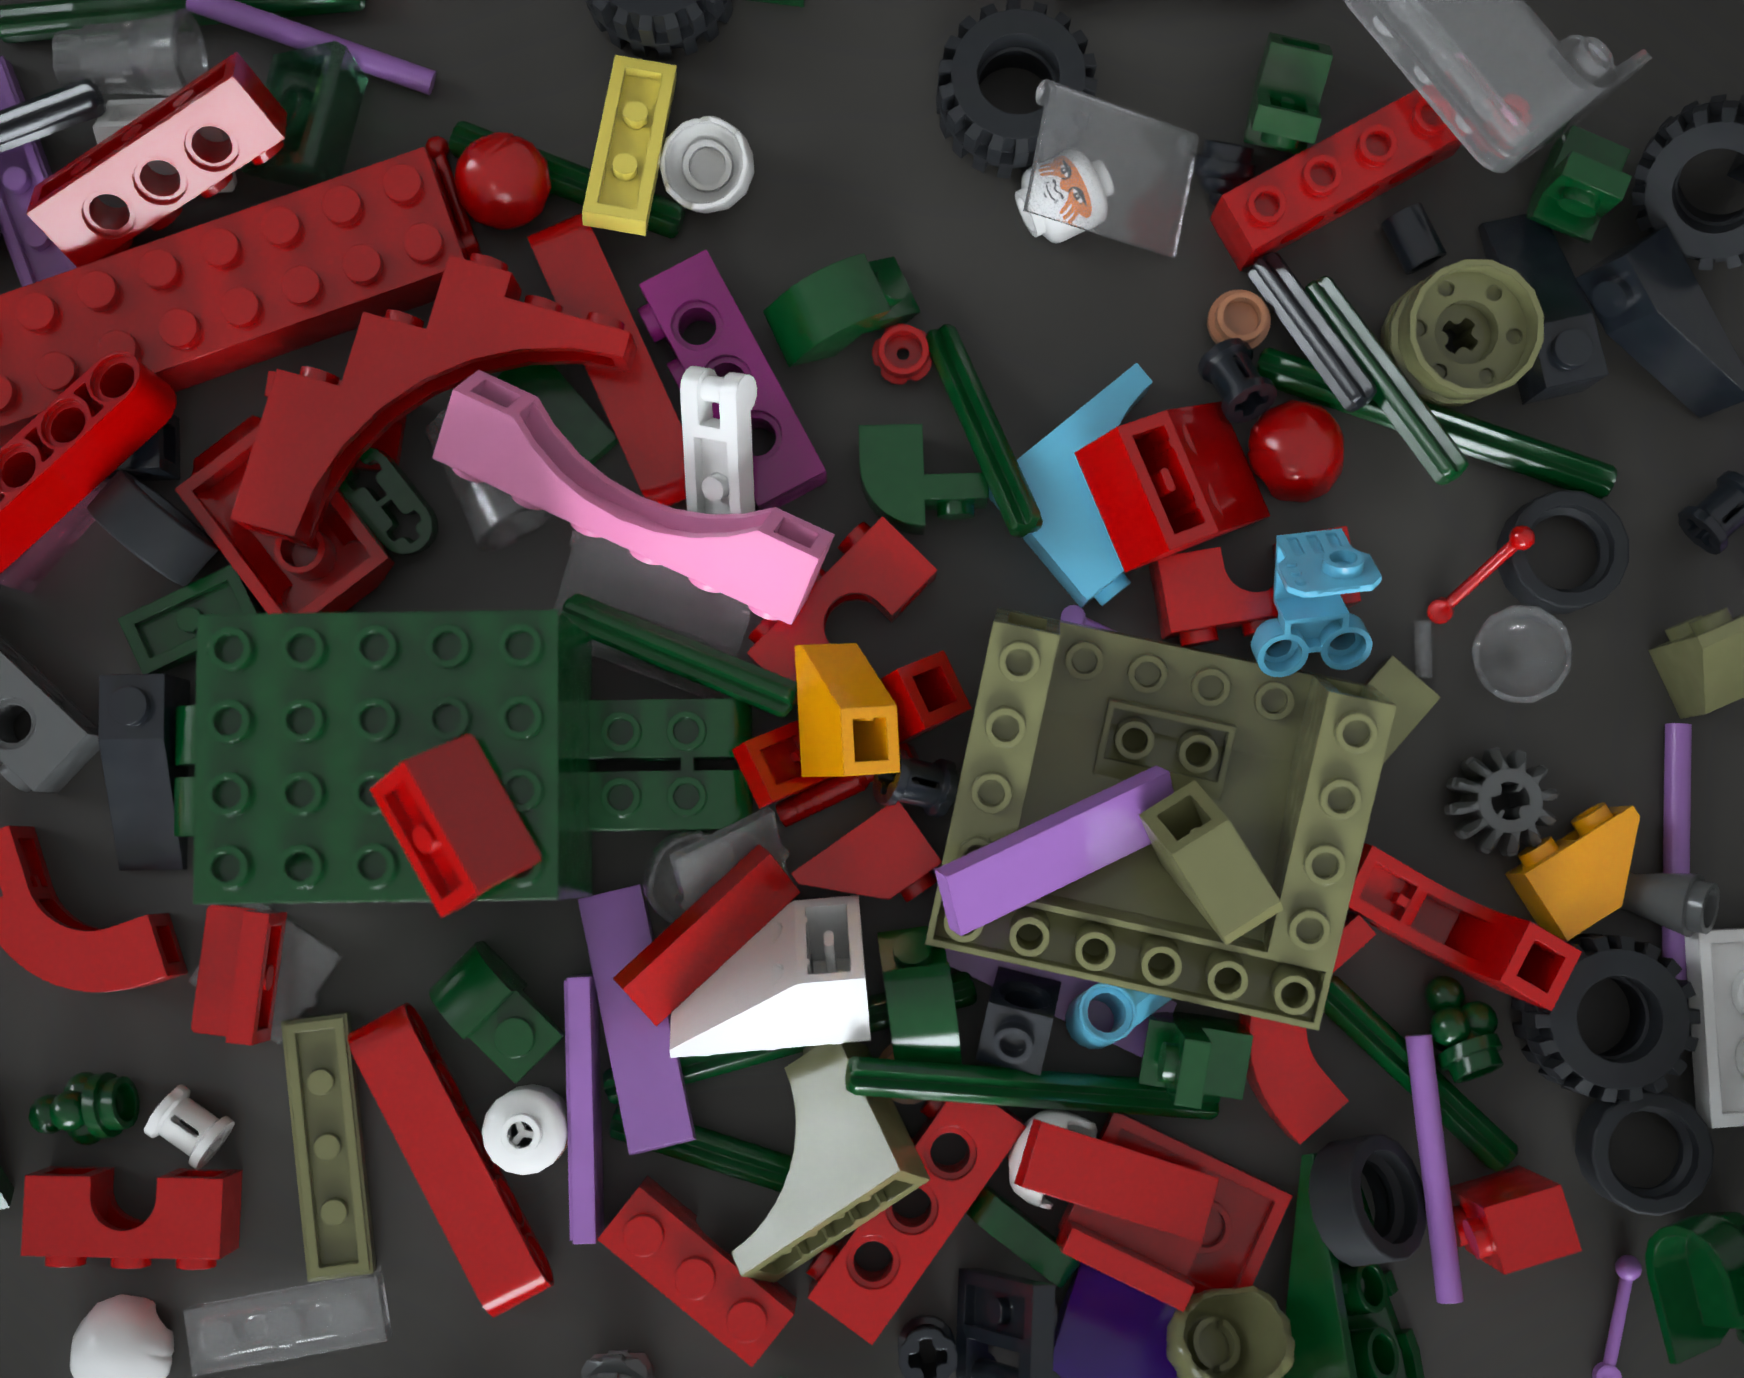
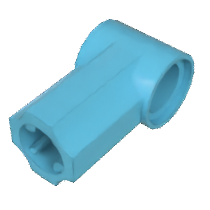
M1097 982L1076 996L1069 1004L1065 1015L1066 1028L1071 1038L1080 1046L1088 1049H1102L1126 1037L1133 1028L1172 1000V998ZM1098 1000L1105 1003L1111 1009L1114 1024L1110 1032L1099 1031L1091 1024L1087 1010L1090 1001Z

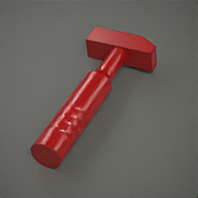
M908 743L899 744V748L906 750L909 757L919 759L913 746ZM874 774L832 777L776 804L778 816L785 827L793 825L810 815H814L825 808L864 791L869 783L874 780Z

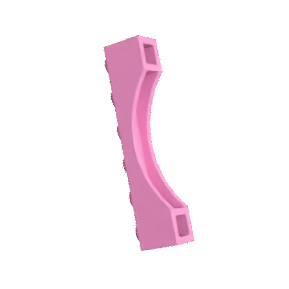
M481 370L476 371L453 389L432 457L452 467L454 473L465 480L489 484L510 494L512 499L523 507L547 511L570 522V525L583 535L595 538L603 537L628 549L631 555L641 562L651 565H663L688 577L693 585L704 591L712 593L721 592L747 604L753 613L762 618L781 620L792 625L808 600L835 535L777 507L741 514H705L675 509L641 497L608 478L580 455L555 426L537 396Z

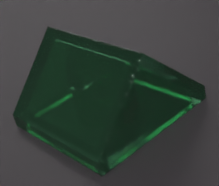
M332 41L273 55L265 86L287 112L285 139H283L284 145L277 154L260 165H254L252 161L242 166V172L254 177L300 188H307L342 175L368 79L347 46L337 41Z

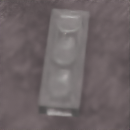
M383 1271L192 1305L183 1311L193 1377L387 1342L393 1336Z

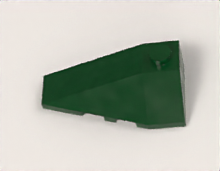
M1317 1153L1302 1155L1285 1314L1290 1320L1291 1336L1295 1340L1294 1363L1283 1378H1425L1420 1349L1413 1329L1400 1328L1389 1297L1398 1291L1392 1271H1382L1378 1264L1352 1267L1337 1259L1322 1241L1313 1220L1309 1200L1310 1170ZM1361 1187L1364 1209L1374 1228L1375 1223Z

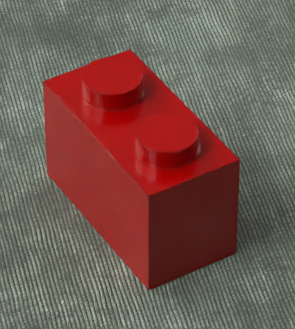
M1518 1165L1450 1186L1457 1246H1465L1466 1251L1504 1275L1582 1251L1562 1186L1555 1181Z

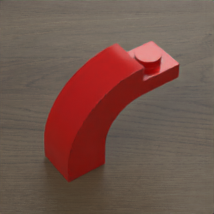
M944 650L900 667L880 679L897 705L899 744L907 743L972 709ZM799 720L747 740L732 749L759 809L790 795L799 794L832 778L802 777Z
M8 825L0 828V888L3 894L0 897V946L20 966L49 983L84 992H114L146 987L188 973L169 913L147 914L106 929L94 927L80 921L63 906L56 895L35 827Z
M1366 843L1363 845L1348 907L1350 911L1359 914L1370 922L1369 925L1468 977L1527 1003L1549 1011L1553 1010L1582 951L1531 921L1510 916L1476 903L1434 882L1375 846Z
M1347 913L1333 973L1376 935L1359 914ZM1239 1013L1238 1020L1241 1021L1250 1034H1253L1247 1079L1259 1103L1286 1136L1301 1145L1347 1104L1349 1100L1317 1064L1309 1047L1306 1028Z

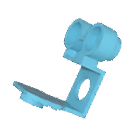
M1342 528L1277 535L1273 602L1278 611V618L1269 619L1261 623L1251 641V649L1257 664L1266 675L1272 677L1289 676L1301 669L1307 661L1308 654L1319 652L1325 664L1336 670H1348L1357 667L1370 655L1373 645L1371 636L1363 621L1358 616L1349 613L1340 594L1372 591L1381 582L1382 575L1370 554L1352 548Z

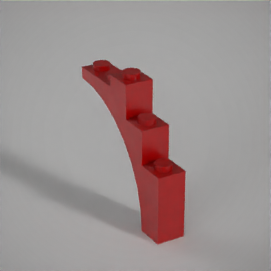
M473 253L470 259L466 260L449 255L426 329L423 328V320L405 312L388 309L386 310L385 317L363 312L340 386H338L339 377L314 367L301 366L299 374L281 369L276 370L230 519L250 531L311 547L330 500L357 460L395 422L435 395L458 386L478 370L492 374L529 365L583 364L630 373L637 351L630 331L624 330L625 324L622 321L605 314L589 312L586 319L562 313L563 307L560 304L535 295H526L524 302L519 301L522 293L513 273L508 271V265L496 258Z

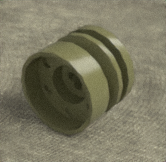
M1464 259L1439 269L1425 280L1409 288L1390 307L1381 328L1380 343L1423 400L1445 408H1457L1514 385L1533 367L1544 342V313L1535 290L1516 270L1494 260ZM1449 329L1456 334L1453 339V345L1458 348L1452 352L1448 351L1445 347L1449 339L1445 331Z

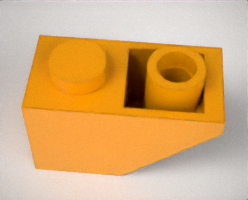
M858 644L794 646L802 777H841L900 772L897 705Z
M1605 802L1596 804L1571 820L1575 830L1556 842L1552 836L1545 837L1538 846L1526 847L1517 855L1521 864L1505 873V875L1539 927L1563 941H1568L1622 907L1640 815L1633 805L1608 808Z

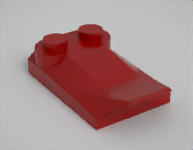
M252 415L193 460L191 477L176 487L175 490L266 613H344L376 589L385 579L395 562L389 556L385 546L373 535L339 489L329 502L311 547L250 531L230 519L261 421L260 417Z

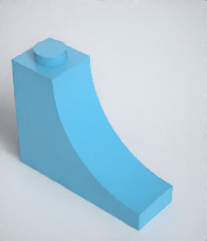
M1135 363L1017 459L1043 520V524L1037 532L1028 533L1022 538L1081 608L1093 598L1101 606H1104L1131 583L1124 574L1123 566L1080 468L1075 452L1118 427L1129 411L1145 397L1153 381L1138 363ZM989 488V498L998 508L997 503L993 497V494Z

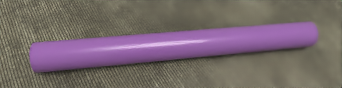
M186 0V10L427 95H430L433 90L437 72L432 69L235 0Z
M1665 724L1663 873H1690L1692 724ZM1662 926V957L1673 958L1682 968L1681 972L1675 977L1677 980H1687L1685 937Z
M1432 1034L1405 1036L1436 1301L1441 1304L1461 1303L1464 1301Z

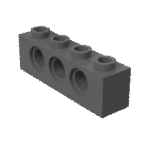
M0 634V760L3 762L0 765V773L8 782L25 793H30L31 790L59 793L100 750L98 740L99 726ZM27 710L31 717V729L29 734L19 741L14 733V722L21 712Z

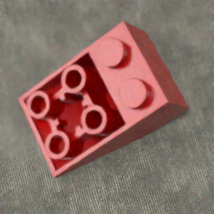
M1222 401L1169 409L1123 424L1075 452V456L1125 573L1271 516L1233 426L1222 412Z

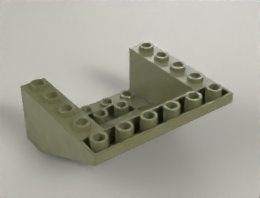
M998 607L991 630L942 866L1157 765L1170 771L1174 792L1195 780L1229 818L1281 901L1283 910L1226 945L1160 864L1153 846L1150 844L963 936L958 935L949 928L939 886H937L925 944L1319 1031L1397 705L1374 686L1301 670L1285 677H1272L1262 672L1257 661L1192 647H1182L1173 643Z

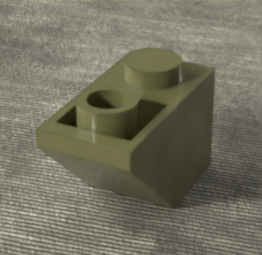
M1725 607L1705 616H1696L1664 630L1669 641L1648 650L1680 719L1705 715L1744 698V614L1732 617L1728 607Z
M1195 780L1139 814L1160 864L1226 945L1283 910L1281 901L1229 818Z

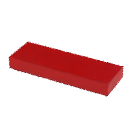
M758 844L612 979L651 1022L657 1026L801 892L771 853Z
M1033 1119L1014 1184L1201 1243L1219 1178Z

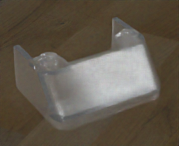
M1344 0L1352 13L1474 159L1485 168L1497 173H1505L1564 134L1572 125L1576 126L1652 59L1648 52L1642 49L1616 67L1609 48L1595 37L1570 35L1559 42L1525 0Z

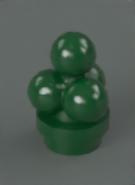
M1438 976L1432 979L1425 988L1424 996L1430 1009L1436 1012L1432 1016L1429 1025V1034H1432L1434 1047L1441 1051L1436 1057L1443 1071H1450L1454 1083H1463L1488 1075L1501 1068L1504 1063L1499 1051L1503 1048L1498 1034L1494 1033L1498 1025V1018L1494 1009L1481 1001L1468 1002L1463 1005L1465 1000L1464 988L1453 977Z
M81 1072L69 1079L63 1093L59 1095L46 1094L36 1099L29 1108L28 1118L31 1127L39 1133L54 1134L64 1130L68 1132V1135L76 1143L93 1145L102 1139L116 1137L121 1134L123 1129L132 1127L138 1119L140 1100L137 1088L129 1077H118L110 1072L98 1074Z

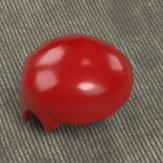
M509 132L492 133L470 143L457 161L454 184L459 203L476 222L498 230H508L522 227L542 213L552 184L548 162L532 142Z
M1297 400L1286 401L1264 412L1251 428L1248 440L1250 467L1252 472L1265 483L1271 496L1281 501L1309 502L1328 493L1342 474L1344 435L1337 421L1323 407Z

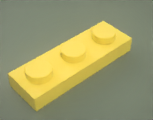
M615 55L582 209L583 226L646 236L676 85L677 65Z

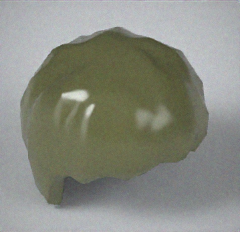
M1254 1285L1244 1288L1210 1289L1193 1294L1185 1311L1182 1312L1176 1309L1167 1326V1359L1173 1365L1178 1378H1283L1294 1363L1295 1340L1291 1336L1290 1320L1279 1310L1276 1300L1269 1293L1260 1290Z

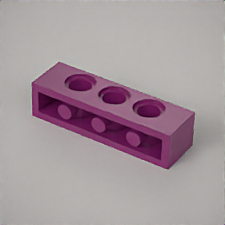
M707 249L640 283L639 286L647 304L637 308V311L654 343L665 338L676 358L666 363L679 390L682 376L690 366L711 368L720 377L725 376L729 372L749 374L754 377L757 385V397L751 410L752 430L765 429L770 431L776 438L775 444L769 452L764 455L753 456L754 500L757 510L773 507L780 508L827 483V473L824 465ZM696 321H707L716 327L712 339L701 345H693L683 339L685 329ZM713 402V418L720 419L719 403Z

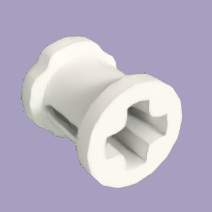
M181 1084L170 1092L157 1106L143 1131L152 1139L159 1135L188 1155V1164L195 1170H199L220 1149L231 1133L235 1122L228 1116L220 1119L189 1098L190 1089ZM182 1119L184 1122H186L191 1127L196 1129L199 1132V1134L197 1135L189 1128L184 1126L180 1122V1120Z

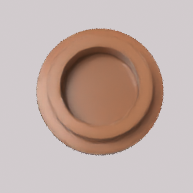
M1231 290L1222 294L1215 300L1207 316L1208 332L1216 344L1231 338H1241L1242 341L1248 342L1252 350L1263 342L1271 325V316L1266 303L1258 295L1247 290Z

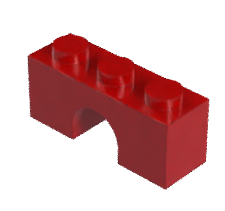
M883 516L872 527L863 521L838 546V549L844 555L827 572L822 568L820 569L808 600L792 625L781 620H768L764 618L749 635L748 638L754 645L746 653L758 667L796 682L794 646L830 644L825 635V627L830 614L838 606L850 601H863L876 607L892 623L936 579L938 570Z
M1341 526V527L1323 529V530H1330V529H1339V528H1342V530H1343L1345 536L1347 537V539H1348V541H1349V543H1350L1349 532H1348V527H1347V526ZM1276 543L1272 545L1274 561L1276 556ZM1221 547L1173 554L1154 561L1149 566L1162 640L1179 637L1182 647L1204 645L1219 641L1218 630L1242 627L1244 637L1254 636L1256 629L1261 623L1269 619L1278 618V611L1273 602L1274 581L1268 590L1262 592H1250L1241 589L1231 581L1226 573ZM1360 592L1340 594L1347 609L1361 602Z
M49 1166L25 1175L21 1256H45V1266L77 1267L85 1265L87 1257L111 1258L110 1267L117 1269L148 1267L152 1265V1259H176L177 1269L204 1270L216 1267L217 1260L222 1259L239 1248L243 1172L241 1169L195 1170L178 1168L158 1177L155 1206L147 1220H140L127 1215L117 1204L114 1196L115 1167Z
M647 1175L597 1240L749 1366L753 1367L793 1317L797 1298L777 1281L774 1283L740 1276L733 1256L718 1246L702 1231L696 1223L697 1215Z

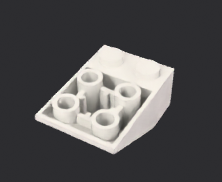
M859 895L794 900L784 907L671 1012L670 1057L709 1056L720 1053L776 1050L779 1048L843 1044L846 1042L871 1040Z

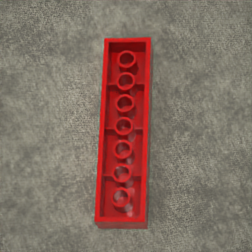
M421 147L1 294L0 447L9 442L92 365L108 353L115 351L129 352L177 392L357 329L363 312L385 317L386 310L388 309L405 312L435 301L448 256L451 255L466 260L470 258L464 247L439 170L426 148Z

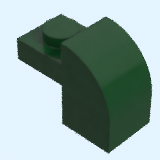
M1269 32L1246 121L1245 143L1293 154L1306 150L1308 143L1315 144L1322 120L1319 104L1333 59L1330 45Z
M1572 125L1552 146L1533 190L1527 209V218L1581 242H1591L1601 218L1623 200L1633 176L1622 172L1631 149Z
M864 253L837 261L810 274L787 289L763 310L789 367L834 357L861 334L888 328L894 324L907 323L921 312L895 257L868 262Z
M923 424L859 425L860 482L864 497L872 511L879 518L883 516L895 529L908 534L924 535L926 526L925 510H937V518L962 520L975 517V509H986L989 500V485L983 473L924 474Z
M929 926L877 932L894 1059L962 1064L954 992L945 948L925 944Z
M479 941L429 989V995L435 1007L450 1026L463 1039L470 1038L517 1084L565 1036V1033L523 992L528 984L484 941Z
M1182 1012L1154 1013L1149 1016L1138 1083L1163 1087L1166 1089L1174 1105L1201 1109L1203 1094L1243 1100L1253 1034H1250L1239 1020Z

